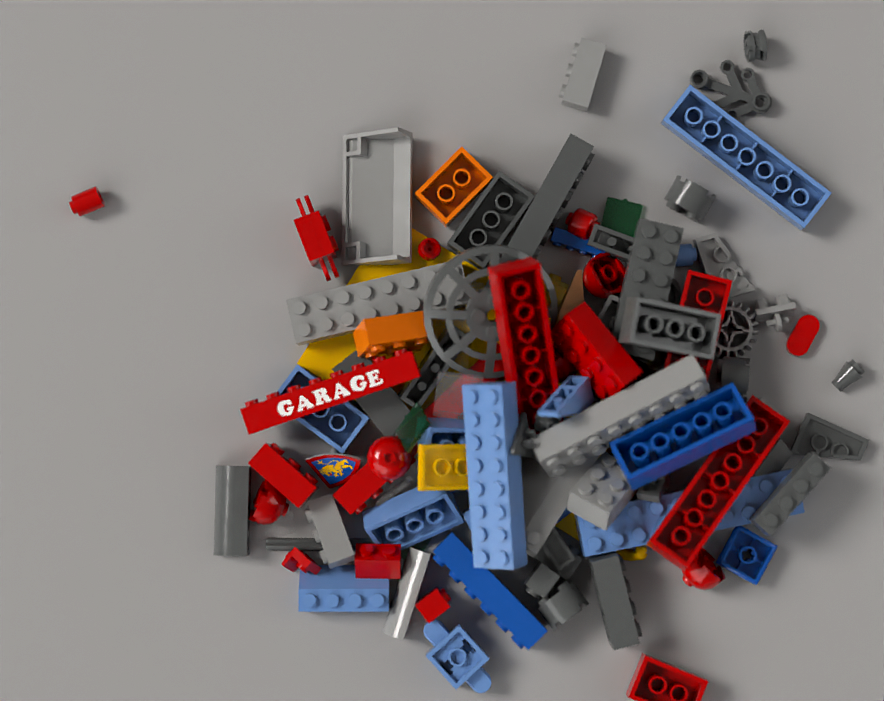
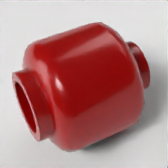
M578 208L574 213L570 212L568 214L565 224L568 225V231L582 240H587L590 238L594 225H600V222H598L597 215Z

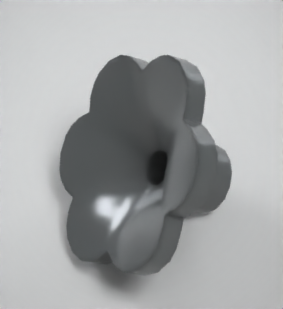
M537 412L533 427L536 431L542 433L557 425L561 417L538 416Z

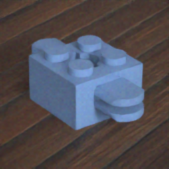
M434 619L429 624L427 622L423 632L424 636L433 645L426 653V657L455 689L459 688L466 681L477 693L488 691L492 682L490 675L482 667L489 660V656L459 623L449 631L440 620Z

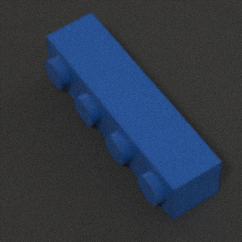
M555 227L550 241L553 243L552 245L557 247L565 246L569 251L577 250L579 254L592 255V258L599 253H604L587 245L589 238L582 240L569 231Z

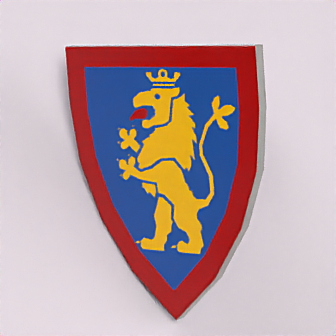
M332 448L330 453L315 455L306 458L305 461L330 489L346 483L354 476L359 469L361 458L351 456L348 452L339 454L337 449Z

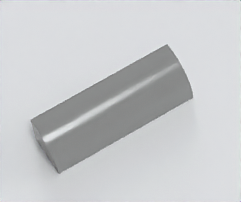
M409 547L401 578L399 579L383 629L384 634L404 641L431 555L430 552Z

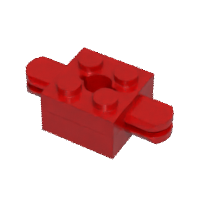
M306 195L304 198L310 214L306 215L300 198L296 199L302 217L294 219V223L312 267L321 265L328 282L331 280L325 264L326 261H329L335 278L340 277L333 260L337 258L335 252L339 251L334 236L328 235L327 231H330L331 228L326 215L321 216L319 210L314 211L310 198Z

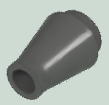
M852 359L849 363H845L831 383L841 392L847 386L861 379V375L865 371Z

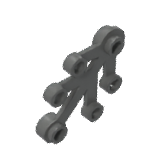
M730 60L723 61L720 65V70L723 74H726L731 86L709 79L707 73L703 70L694 71L690 77V83L694 88L707 87L728 95L717 101H712L720 108L738 100L747 102L748 104L738 109H729L727 113L734 112L736 120L738 117L754 111L762 114L771 108L772 99L768 93L760 91L754 78V70L751 68L743 69L741 79L748 83L752 94L743 91L734 72V64ZM729 64L731 66V70H724L723 65ZM749 71L752 75L751 78H745L744 72ZM700 76L703 82L700 84L696 83L695 77ZM762 99L764 101V106H758L756 103L757 100Z

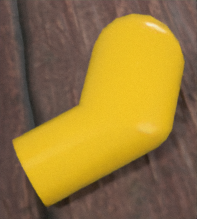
M645 545L637 546L635 550L622 549L616 551L617 554L623 557V560L627 561L644 560L647 557V547Z

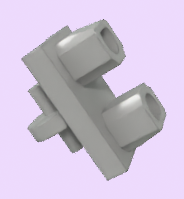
M787 294L778 295L775 298L776 305L770 307L766 298L757 299L755 302L756 316L754 317V322L759 324L766 322L767 327L774 326L776 332L782 331V324H788V318L794 317L796 304L790 301Z

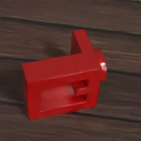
M294 547L281 563L292 572L300 568L305 573L310 571L317 575L322 569L312 558L297 547Z

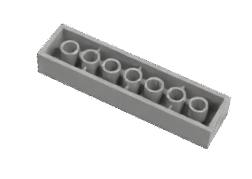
M446 262L286 300L296 344L301 346L351 334L363 319L423 311L428 287L436 273ZM460 263L455 269L465 278L462 263ZM449 275L443 279L437 289L432 309L446 310L449 296L457 285ZM463 290L455 302L454 309L467 306L470 297Z
M691 354L538 434L537 438H530L529 440H532L535 445L533 450L550 478L553 476L557 477L565 473L567 469L583 464L586 459L604 453L610 447L609 442L710 394L711 390L702 369L694 355Z

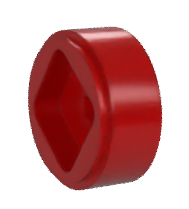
M425 238L418 245V253L422 259L432 261L440 255L441 246L436 239Z

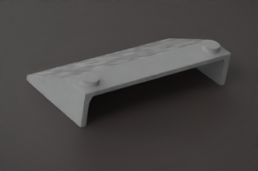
M395 127L343 135L341 265H398L412 263V132Z
M535 452L534 458L520 456L526 551L528 555L533 557L538 553L566 509L570 491L595 463L599 455H594L586 459L583 464L573 466L562 475L551 478L539 462Z

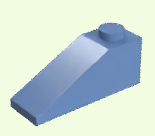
M569 375L539 409L538 416L563 417L586 410L594 401L589 377Z

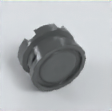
M759 30L758 33L745 31L744 53L747 62H754L755 59L762 61L767 59V39L764 30Z

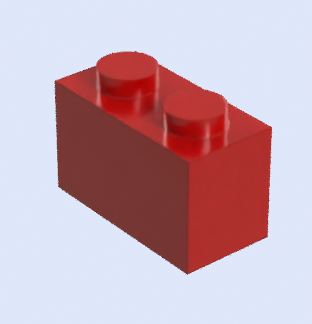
M356 543V578L400 579L401 544Z
M436 586L416 601L415 606L429 624L450 608L449 601H451V597L444 588L440 590Z

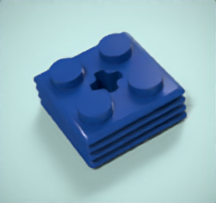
M737 526L732 531L716 563L748 582L757 585L772 559L777 545L743 526ZM750 549L749 554L752 555L751 558L743 560L742 551Z

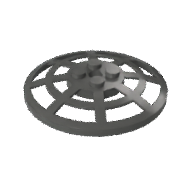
M492 244L467 249L446 262L431 281L423 307L426 335L435 352L451 368L477 378L505 376L504 371L494 372L495 360H501L502 355L501 353H496L497 341H499L496 319H487L488 311L494 309L491 285L479 291H476L470 285L472 281L487 276L489 273L488 268H484L464 278L455 267L472 257L482 254H490V266L499 265V254H507L519 259L530 257L518 249ZM541 266L542 278L548 288L551 299V308L547 309L548 318H551V331L556 326L558 313L557 297L548 274ZM449 275L457 285L449 296L446 310L432 309L436 291L443 279ZM463 290L470 297L466 309L453 310L455 302ZM432 318L446 319L448 333L455 344L445 352L435 338ZM453 320H466L467 326L470 329L461 339L455 331ZM475 338L487 341V352L484 354L474 351L467 345ZM462 350L473 358L486 360L484 372L467 369L455 363L451 358Z

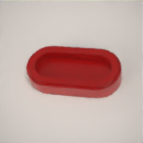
M804 315L795 324L786 341V350L792 356H801L808 351L820 328V323L815 316Z

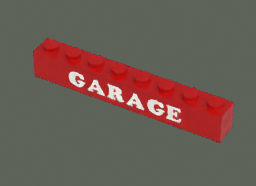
M407 348L395 351L394 357L386 359V356L383 355L372 359L374 364L365 366L363 362L351 366L352 371L343 373V370L330 373V379L322 381V378L319 377L308 381L309 386L301 388L300 384L287 388L288 393L280 395L278 391L266 395L267 400L259 402L257 398L245 402L246 407L241 408L240 411L248 434H253L421 377L414 351L408 352Z

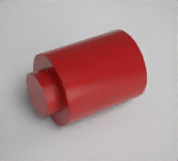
M97 186L71 196L72 201L69 202L73 213H78L80 217L105 207L104 200Z

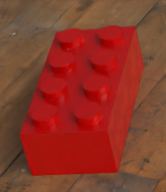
M585 301L568 312L550 331L553 342L561 348L567 359L581 373V376L589 377L591 387L602 400L624 390L642 373V370Z

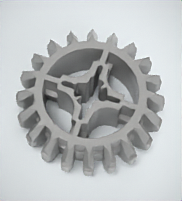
M730 300L728 306H726L725 312H727V317H725L721 328H725L729 324L731 328L733 327L737 331L730 333L728 337L724 329L720 330L724 346L717 343V351L715 353L717 358L722 352H724L723 356H729V353H731L732 357H737L738 351L741 356H744L745 350L743 348L748 351L752 350V346L748 342H757V339L751 336L759 334L758 330L752 329V327L758 326L759 323L751 322L750 319H753L756 315L754 313L749 316L746 314L750 310L749 307L744 308L743 311L741 310L742 302H739L734 307V300ZM734 313L743 320L746 328L735 323ZM735 335H745L744 340L739 346L730 348Z

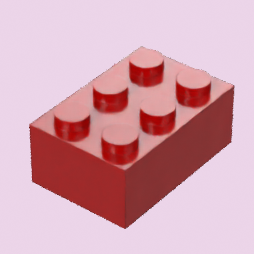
M265 443L248 464L297 508H302L319 489L316 485L318 480L309 472L306 474L301 472L299 469L302 466L293 458L287 459L284 457L285 451L276 443Z
M642 653L626 695L635 701H701L708 680Z

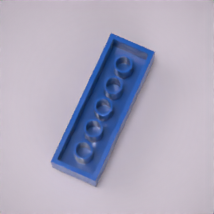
M732 382L609 442V445L633 491L756 431V426L752 414Z
M453 532L433 549L435 554L433 559L441 567L446 565L451 570L449 575L456 583L462 581L466 586L464 591L473 600L477 597L482 602L480 607L488 616L493 614L497 618L496 624L505 633L509 630L513 634L511 638L520 649L525 646L529 650L547 632L542 623L488 568H474L473 552Z

